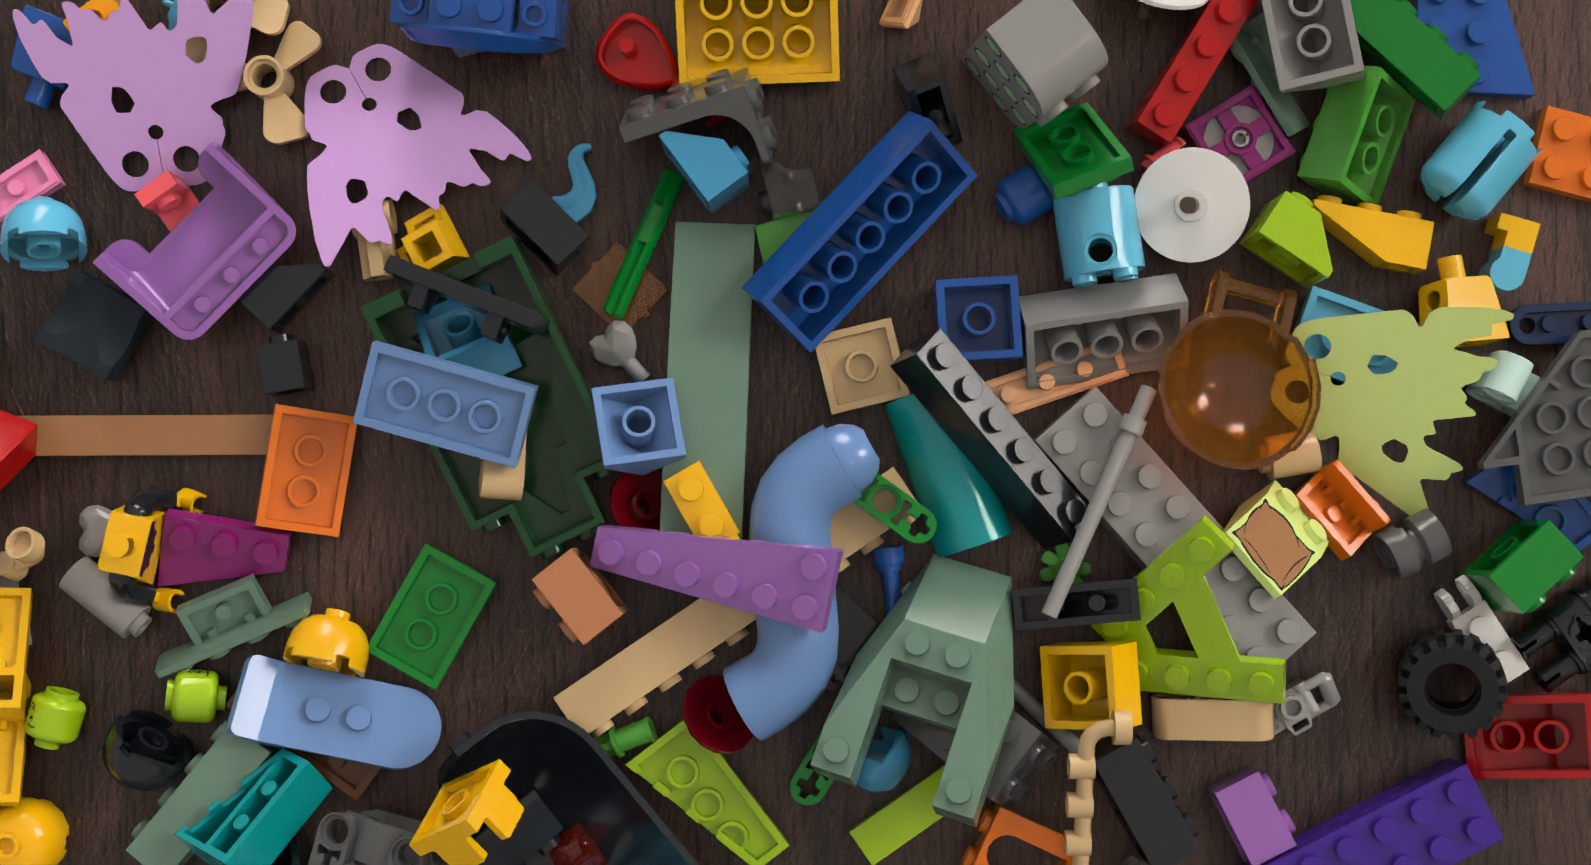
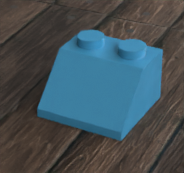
M664 131L659 135L665 154L711 215L750 187L748 176L751 173L748 167L750 163L737 145L730 148L724 139Z
M488 283L477 287V289L493 294ZM450 300L434 305L429 315L421 312L413 314L424 353L427 355L502 376L523 367L509 331L502 344L489 340L481 334L487 318L486 314Z

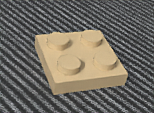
M891 317L832 331L815 348L831 416L898 400L910 395L909 388L890 367L900 356Z

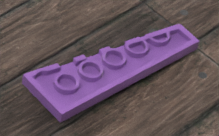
M601 525L597 527L590 567L822 633L827 629L844 549Z

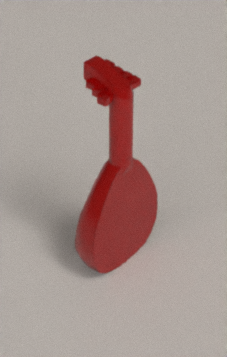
M628 12L615 19L604 31L598 41L594 61L599 71L607 79L618 86L628 89L653 92L667 91L669 88L679 84V69L676 58L665 36L649 19L640 14ZM710 115L705 126L707 128L713 127L717 121L724 123L728 117Z

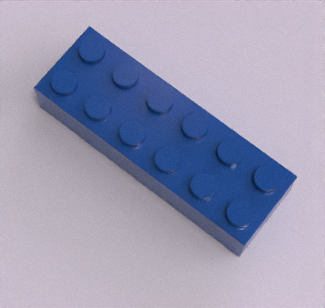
M908 111L742 286V289L792 340L811 353L978 175L931 119Z

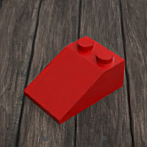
M1591 692L1508 695L1507 702L1502 704L1504 711L1500 718L1494 717L1492 719L1493 726L1486 731L1481 727L1477 730L1478 736L1470 739L1467 733L1464 734L1466 763L1474 779H1591ZM1470 696L1461 697V701L1466 700Z

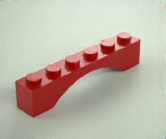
M1209 0L1204 5L1174 55L1144 94L1124 128L1156 149L1170 144L1258 0Z

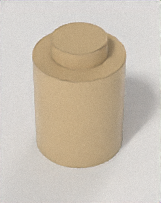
M1311 431L1263 440L1261 449L1256 450V463L1261 474L1266 473L1270 480L1320 471L1322 456L1317 437Z

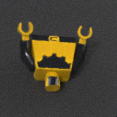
M182 488L177 494L175 491L140 490L135 492L125 505L111 511L98 561V570L108 574V582L114 595L145 605L152 603V606L157 611L176 613V609L171 606V599L174 595L185 596L184 592L180 589L167 587L155 588L159 574L164 515L168 508H177L178 510L203 514L204 511L193 507V504L197 498H207L205 494L190 488Z

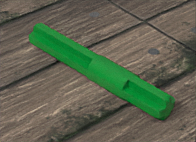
M666 169L663 171L604 302L603 311L610 317L616 319L624 317L684 183L683 176L673 170Z

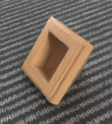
M889 0L879 25L890 28H910L919 22L923 0Z

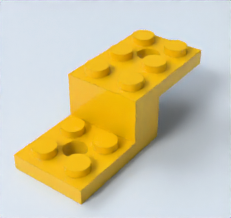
M0 587V806H21L27 742L24 721L30 705L32 686L26 673L33 600L32 588Z

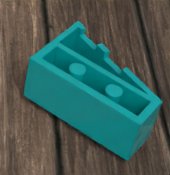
M282 748L240 781L243 788L224 803L216 800L207 807L210 814L191 829L186 825L183 826L175 835L201 860L209 865H271L333 787L309 761Z

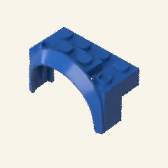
M391 0L390 22L398 24L399 29L409 40L423 44L492 52L550 53L561 50L566 46L569 3L565 0H520L518 26L514 29L515 0H429V8L428 0Z

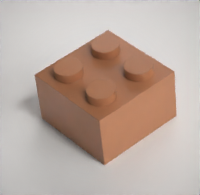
M576 547L569 549L532 579L537 586L533 593L547 610L552 607L563 620L558 624L564 634L573 643L579 640L582 645H585L624 616L630 609L597 568L590 567L591 560L583 549Z

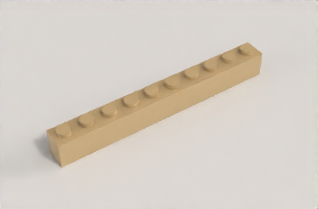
M894 467L881 475L915 499ZM881 490L874 495L872 504L878 512L889 513L895 508L897 500L892 492ZM853 502L840 509L831 521L832 547L844 549L839 572L851 565L847 557L859 549L865 555L882 544L884 541L880 535L889 529ZM904 502L900 513L891 522L899 526L901 518L909 524L916 521L917 519L906 513L912 506ZM699 598L553 698L568 720L591 733L595 739L614 726L611 718L624 710L629 716L648 703L644 695L656 687L663 693L682 680L678 672L690 664L695 669H698L713 659L716 655L712 649L726 641L730 647L747 636L749 631L746 626L756 620V614Z

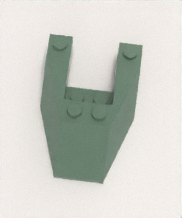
M936 554L932 555L856 655L817 743L810 764L816 774L856 787L883 708L934 724L956 733L932 807L938 815L974 827L977 826L1014 710L1012 577L946 557L939 558Z

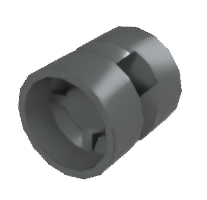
M1423 509L1405 518L1400 528L1392 524L1374 533L1372 536L1373 545L1381 563L1397 581H1401L1419 572L1422 562L1431 566L1452 554V545L1444 527L1428 509Z

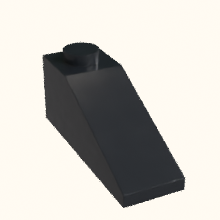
M1137 578L1072 584L1057 619L1041 612L1052 586L1011 589L1015 631L1141 620Z

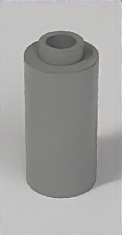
M88 556L77 561L60 581V589L123 639L131 634L134 637L139 636L152 621V618L149 616L152 607L114 595L108 582V574L98 570V564Z

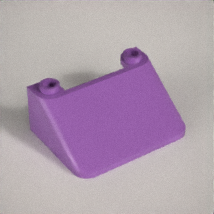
M215 140L204 148L198 159V168L201 175L214 189L151 253L133 240L121 239L113 242L93 261L95 266L169 331L185 340H192L202 336L291 246L296 237V226L293 219Z

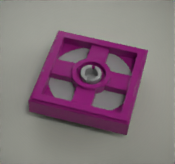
M1253 84L1182 128L1193 147L1209 149L1228 158L1240 170L1246 183L1296 152Z

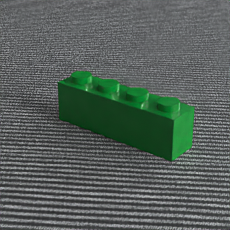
M1350 0L1360 48L1440 120L1477 85L1481 74L1477 71L1479 66L1476 61L1467 53L1461 51L1458 54L1447 45L1448 38L1438 27L1432 24L1427 27L1416 17L1418 15L1417 10L1407 0Z

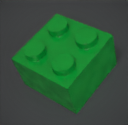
M1516 520L1459 575H1466L1472 581L1481 598L1487 602L1492 610L1522 614L1525 612L1531 613L1545 602L1547 597L1544 594L1555 584L1560 585L1566 582L1575 574L1577 569L1574 566L1584 556L1550 520Z

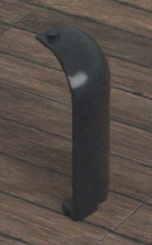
M539 711L512 713L492 721L473 736L469 731L464 732L448 746L451 753L442 763L438 772L439 791L443 784L500 759L511 770L504 785L517 797V800L521 799L531 789L535 790L564 828L557 834L562 841L544 856L538 851L525 861L527 865H699L600 744L587 731L566 718ZM483 822L479 831L477 833L472 834L471 837L473 838L474 836H476L480 831L487 827V825Z

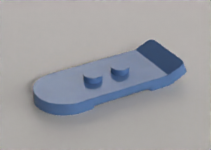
M253 655L244 662L226 730L231 737L254 743L368 764L386 770L405 771L418 767L432 756L441 737V718L433 701L416 689L279 661L262 655Z

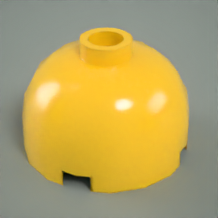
M328 608L325 615H311L301 620L292 629L285 646L283 659L286 662L301 665L303 660L313 668L351 676L358 674L362 678L365 676L369 660L368 639L358 624L349 621L350 614L348 612Z
M22 797L21 806H0V865H58L67 851L65 849L66 837L69 836V825L63 812L51 801L33 797Z

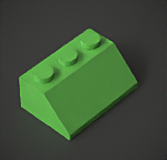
M1364 65L1366 79L1327 88L1320 114L1316 117L1313 124V133L1308 147L1301 157L1297 176L1316 191L1342 198L1343 201L1354 205L1358 203H1373L1378 205L1416 100L1381 67Z

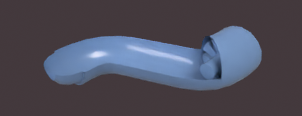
M837 424L828 428L821 425L801 436L782 451L761 477L751 505L749 540L755 539L769 541L770 543H795L832 547L830 528L833 516L843 507L863 497L861 492L873 482L879 471L880 458L872 448L864 429L851 424ZM836 588L827 629L824 632H816L756 614L757 643L754 650L723 670L725 684L737 711L753 735L761 741L788 728L808 712L828 687L837 661L839 623Z

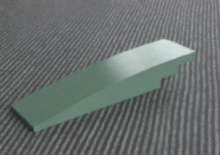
M675 222L667 378L673 377L687 455L686 458L664 466L662 469L660 532L675 531L693 535L663 481L700 461L741 532L738 535L742 540L753 299L742 289V286L754 275L755 224Z

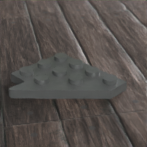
M1591 329L1573 333L1477 463L1478 470L1513 465L1519 505L1591 496Z

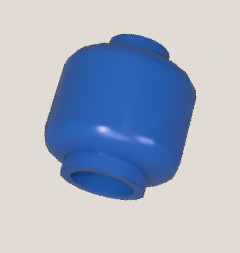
M1027 165L1001 178L996 186L997 193L993 195V201L1003 219L1007 223L1013 221L1021 226L1027 225L1048 213L1053 206L1052 193L1035 169Z

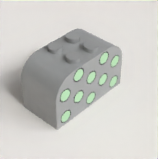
M1023 0L987 28L960 58L1008 119L1021 129H1026L1034 122L1039 127H1042L1068 107L1064 101L1065 98L1068 97L1073 102L1101 81L1096 74L1105 68L1109 61L1101 39L1072 0Z

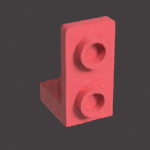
M168 170L134 194L144 208L158 214L170 232L200 203L185 180Z

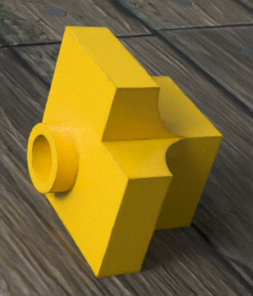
M440 204L438 211L431 207L404 223L408 235L401 238L404 245L396 250L401 259L439 273L470 258L444 205Z

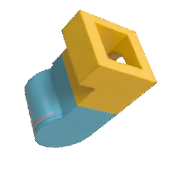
M1502 212L1488 218L1484 234L1494 236L1488 262L1481 267L1478 276L1487 275L1491 278L1496 295L1517 289L1522 285L1540 223Z

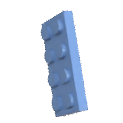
M376 340L371 345L353 423L516 468L519 464L538 385Z

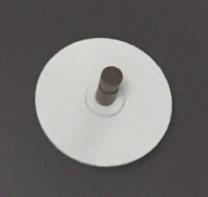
M1182 148L1163 155L1145 171L1135 192L1138 222L1142 237L1156 252L1179 262H1202L1224 253L1239 239L1249 218L1250 193L1242 173L1228 158L1205 148Z

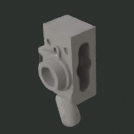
M1320 672L1306 681L1297 678L1286 685L1284 703H1273L1274 736L1284 729L1290 734L1297 736L1312 727V719L1340 702L1341 697L1330 673ZM1317 686L1324 699L1318 704L1310 692L1311 689ZM1303 720V722H1301V723H1299L1298 725L1292 727L1294 724H1296V723H1298V722H1300V721Z

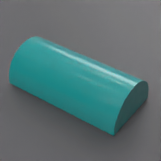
M914 394L884 405L915 498L934 514L937 521V530L930 540L934 554L938 555L939 558L1013 533L1002 499ZM921 515L924 524H926L927 518Z

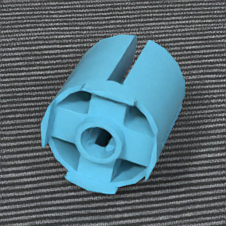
M1486 101L1476 102L1465 117L1423 165L1420 174V181L1424 191L1434 202L1438 201L1441 196H1448L1441 208L1452 216L1468 220H1477L1488 215L1543 150L1542 148L1536 150L1530 141L1535 132L1523 120L1508 110L1500 116L1491 110L1483 109L1482 107Z

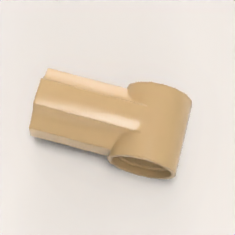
M391 198L384 199L382 203L392 235V243L390 245L381 241L370 243L355 228L351 229L355 239H358L362 275L365 281H382L394 278L392 274L383 270L389 255L397 257L394 234L398 231L395 206Z

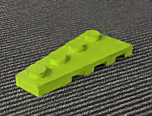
M684 720L680 721L658 738L657 741H654L625 764L633 772L638 773L652 784L653 788L664 797H668L683 809L695 822L703 825L720 842L749 865H765L790 846L788 840L721 753H714L702 747L690 735Z

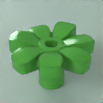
M1067 543L1054 546L1056 553L1045 550L1040 557L1041 561L1048 566L1039 571V576L1044 582L1053 580L1052 586L1069 550ZM1081 562L1072 584L1083 583L1079 576L1089 575L1091 564Z

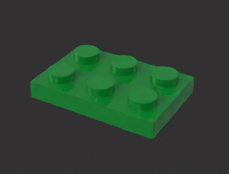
M1088 102L1062 111L1042 127H1039L1034 122L1026 129L1019 127L1013 129L1015 143L1055 199L1076 195L1083 189L1102 182L1116 180L1119 176L1134 171L1131 155Z
M425 543L368 643L369 653L432 689H439L499 582L430 543Z

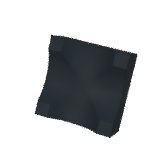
M75 269L58 307L40 329L35 341L71 359L104 380L117 382L154 316L129 296L95 277Z

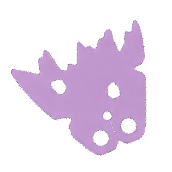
M120 0L118 11H112L106 21L100 19L90 9L81 10L74 3L65 1L62 2V8L68 21L72 46L57 38L43 20L32 24L20 10H13V20L17 32L31 61L43 79L50 83L68 84V88L61 96L60 106L103 169L119 187L126 191H139L167 170L184 179L188 186L199 185L206 181L198 167L190 172L178 169L173 161L175 151L183 146L195 149L200 156L204 148L213 140L222 147L225 138L223 119L211 109V105L224 98L231 97L237 92L248 51L253 17V0H228L215 13L210 12L205 0H177V25L170 31L166 29L162 22L158 23L153 29H148L129 0ZM201 36L207 41V51L205 59L200 63H196L186 56V42L190 38ZM113 87L123 88L134 101L131 112H116L111 101ZM158 125L162 128L163 136L160 139L150 137L148 132L151 126ZM132 151L140 152L147 158L149 168L143 176L132 177L124 171L122 160L127 153Z
M385 44L371 45L353 55L349 68L332 65L313 74L307 81L305 89V128L313 141L323 143L327 147L307 166V192L314 238L324 266H331L352 228H355L370 243L378 241L389 245L392 243V235L382 206L386 197L398 201L402 193L408 191L438 211L440 209L439 195L446 191L447 182L463 187L472 183L478 186L489 185L491 183L490 179L480 169L475 158L470 153V149L486 151L502 161H505L509 154H513L525 161H530L531 155L529 151L506 126L490 113L475 110L466 115H461L464 96L460 91L391 46ZM375 58L387 60L391 66L390 75L382 81L369 79L365 72L369 61ZM337 80L344 84L346 95L343 100L333 104L325 102L321 98V88L327 81ZM366 98H372L376 101L377 105L371 111H367L362 107V103ZM411 108L419 116L421 128L417 130L406 129L397 122L398 113ZM351 179L363 180L366 184L368 195L362 201L353 204L347 197L346 185Z

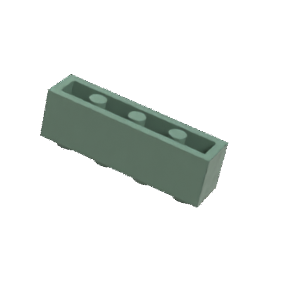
M225 721L211 736L210 740L214 744L206 754L198 753L185 767L184 772L187 774V777L179 786L173 784L160 797L157 803L161 808L153 818L147 816L135 827L131 833V836L135 839L126 851L142 865H185L194 852L175 833L185 825L191 829L210 814L207 807L216 800L224 803L243 788L240 781L275 755L281 748L231 737L226 730L228 721Z

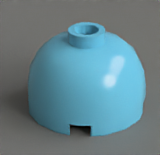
M46 196L34 197L17 204L5 216L0 231V253L7 262H9V256L19 260L20 268L43 272L64 270L69 268V263L66 261L73 260L78 256L79 263L85 259L87 254L85 227L77 212L68 205Z

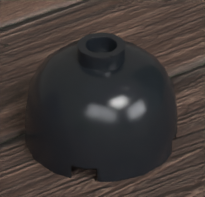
M136 709L131 710L127 716L122 717V714H120L109 728L102 746L104 766L113 779L125 788L140 791L157 790L170 783L188 763L191 747L186 736L182 734L180 739L175 737L167 730V728L174 724L153 712Z

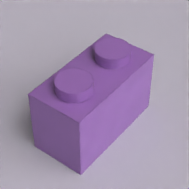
M1248 766L1206 788L1239 854L1248 865H1260L1297 846L1291 833L1296 831V828L1285 809L1279 811L1272 796L1276 795L1277 791L1265 772L1260 774L1258 770Z

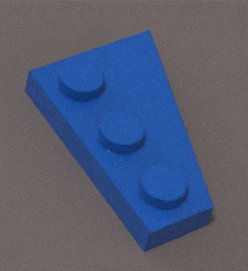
M1513 465L1479 469L1464 480L1524 520H1550L1579 552L1591 544V503L1586 497L1519 505Z

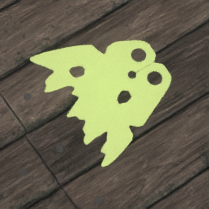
M1458 306L1440 307L1428 314L1421 327L1418 326L1414 316L1406 310L1343 315L1306 321L1298 325L1292 334L1287 353L1294 365L1279 371L1271 392L1272 400L1280 412L1301 432L1312 431L1319 440H1326L1337 436L1339 438L1338 460L1344 467L1411 516L1423 509H1428L1420 483L1422 479L1447 480L1451 473L1463 470V467L1458 462L1428 447L1424 442V436L1436 434L1433 425L1435 420L1475 416L1476 412L1465 403L1467 395L1462 391V387L1479 381L1484 372L1494 369L1498 363V359L1476 356L1454 348L1468 339L1491 336L1493 324L1512 320L1514 314L1495 308ZM1321 334L1329 339L1331 350L1324 358L1314 359L1306 354L1304 343L1311 335ZM1373 355H1384L1398 362L1396 369L1390 373L1373 374L1368 368ZM1335 372L1343 373L1346 377L1344 384L1340 386L1334 385L1331 382L1332 374ZM1296 380H1305L1313 387V397L1305 404H1296L1288 398L1287 388ZM1393 439L1405 444L1408 448L1406 459L1403 462L1393 461L1383 453V444Z

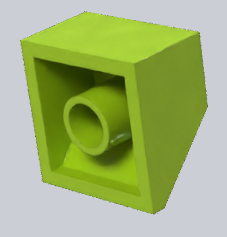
M1285 191L1265 204L1239 243L1305 288L1329 278L1333 272L1321 213L1312 208L1313 203L1310 199L1298 192L1289 193Z

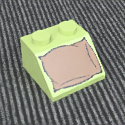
M1276 480L1242 503L1223 530V533L1235 543L1232 552L1274 599L1281 596L1322 557L1329 543L1322 525L1315 519H1310L1299 507V501L1294 493L1288 488H1282Z

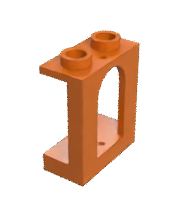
M995 802L992 810L985 808L977 825V830L981 832L975 847L971 845L967 847L960 862V865H989L987 860L988 847L993 840L1005 835L1017 837L1058 856L1056 865H1072L1073 856H1065L1063 834Z

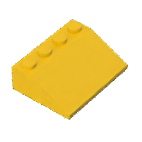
M675 0L679 84L690 82L692 86L707 82L706 76L716 71L729 69L731 74L748 68L751 79L758 77L760 84L840 81L838 0Z

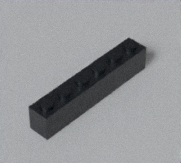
M941 328L914 340L890 367L1043 549L1072 542L1088 507Z

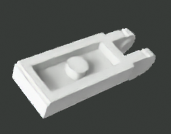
M1461 575L1455 579L1458 591L1469 605L1461 612L1453 597L1445 589L1441 588L1433 593L1435 600L1448 619L1446 623L1451 630H1462L1463 634L1467 636L1472 633L1478 636L1483 644L1488 643L1502 664L1507 683L1530 669L1487 602L1482 600L1480 593L1466 575Z

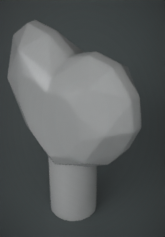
M612 321L607 326L604 335L595 336L589 342L588 353L595 362L610 368H624L635 382L644 381L650 375L635 357L637 350L636 337L632 327L625 321Z
M100 505L88 506L79 514V524L84 531L79 539V550L88 557L100 556L111 510Z

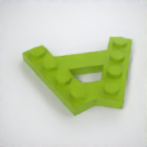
M1206 515L1200 518L1133 578H1137L1141 620L1091 624V626L1106 641H1137L1140 691L1283 704L1286 697V659L1239 655L1204 574L1228 555L1235 546V543ZM1174 602L1195 651L1156 648L1146 625Z

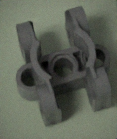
M377 808L366 810L360 814L350 810L327 814L319 824L308 865L448 864L446 862L444 864L438 862L434 852L419 856L409 846L422 821ZM338 819L343 820L348 828L347 837L342 843L337 842L332 833L333 826ZM328 850H340L341 855L335 856V853H328Z

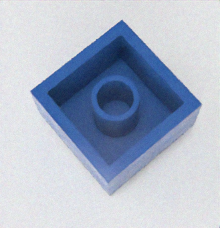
M1018 275L935 280L932 285L935 330L941 328L970 364L1018 361L1023 357Z

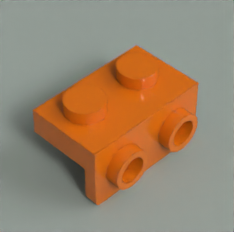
M1334 460L1321 467L1320 471L1313 472L1294 492L1299 501V507L1310 519H1315L1322 525L1329 540V548L1341 561L1351 557L1374 531L1385 527L1390 522V518L1381 509L1380 505L1353 477L1352 473L1339 460Z

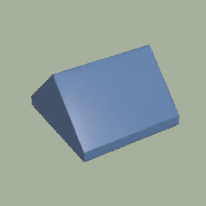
M673 377L591 388L604 469L645 475L686 458L687 454Z

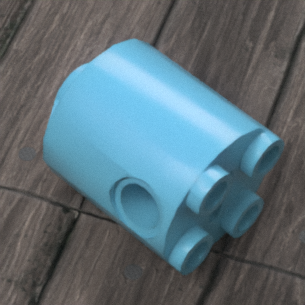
M1102 182L1083 189L1076 195L1064 196L1059 199L1054 198L1052 200L1064 281L1072 282L1074 288L1098 285V279L1110 277L1114 278V282L1139 279L1138 271L1146 267L1132 186H1108L1107 182ZM1098 247H1108L1113 251L1111 257L1104 262L1094 261L1091 258L1092 252Z

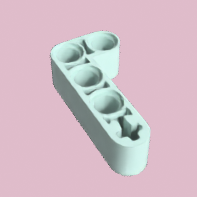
M1498 350L1483 354L1482 357L1498 359L1497 366L1490 371L1484 372L1479 381L1468 384L1465 392L1478 401L1512 417L1541 377L1531 373L1534 367L1532 362L1515 353Z

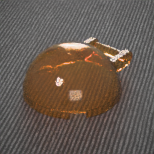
M1217 270L1211 280L1204 313L1187 323L1165 350L1158 369L1157 380L1160 412L1168 430L1175 439L1196 458L1217 467L1240 470L1263 468L1273 465V462L1281 459L1289 452L1296 451L1313 429L1320 409L1322 387L1316 359H1310L1299 339L1290 334L1297 301L1296 291L1285 288L1282 292L1229 278L1228 272ZM1226 294L1275 307L1274 320L1251 311L1223 309Z

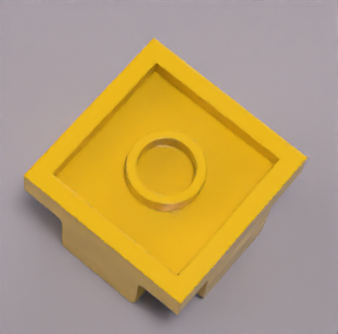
M498 759L443 784L409 846L419 856L436 852L448 865H479L483 863L488 853L471 835L477 833L484 822L501 840H505L511 837L524 811V807L517 800V797L504 785L511 770Z

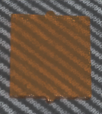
M617 241L598 262L593 261L591 263L589 272L572 290L608 324L614 320L625 321L633 328L643 317L648 318L650 316L649 310L669 290L645 268L624 317L616 319L605 314L603 311L604 302L627 253V250Z

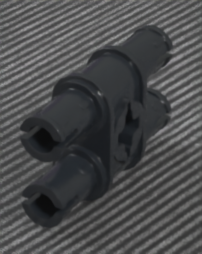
M1591 583L1582 589L1579 587L1571 588L1568 591V595L1547 610L1541 609L1536 617L1537 621L1517 635L1510 637L1513 644L1519 646L1517 650L1525 660L1552 640H1555L1560 647L1559 655L1532 672L1535 680L1541 679L1537 683L1547 693L1553 692L1556 687L1576 673L1583 675L1590 672ZM1582 624L1583 627L1579 629L1577 625ZM1578 633H1579L1580 636H1581L1580 639H1579V638H1576V635H1577Z

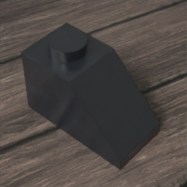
M930 53L892 68L906 112L911 111L931 119L952 145L963 141L946 77Z
M320 264L270 266L238 300L267 328L281 333L327 285L335 274Z

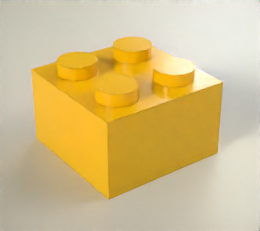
M1064 641L1040 646L1045 729L1085 730L1096 721L1111 719L1113 710L1131 711L1133 727L1142 725L1137 641Z

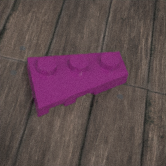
M168 508L164 515L157 587L244 577L251 574L260 575L285 572L288 565L292 531L255 526V522Z

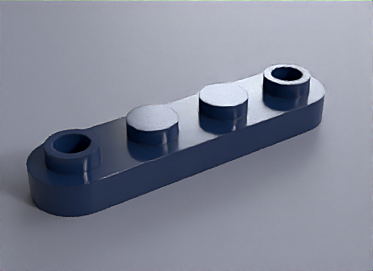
M1591 301L1524 305L1511 311L1514 314L1513 319L1505 321L1509 331V340L1516 345L1566 344L1574 332L1591 329ZM1522 319L1529 325L1527 333L1520 330L1519 323Z

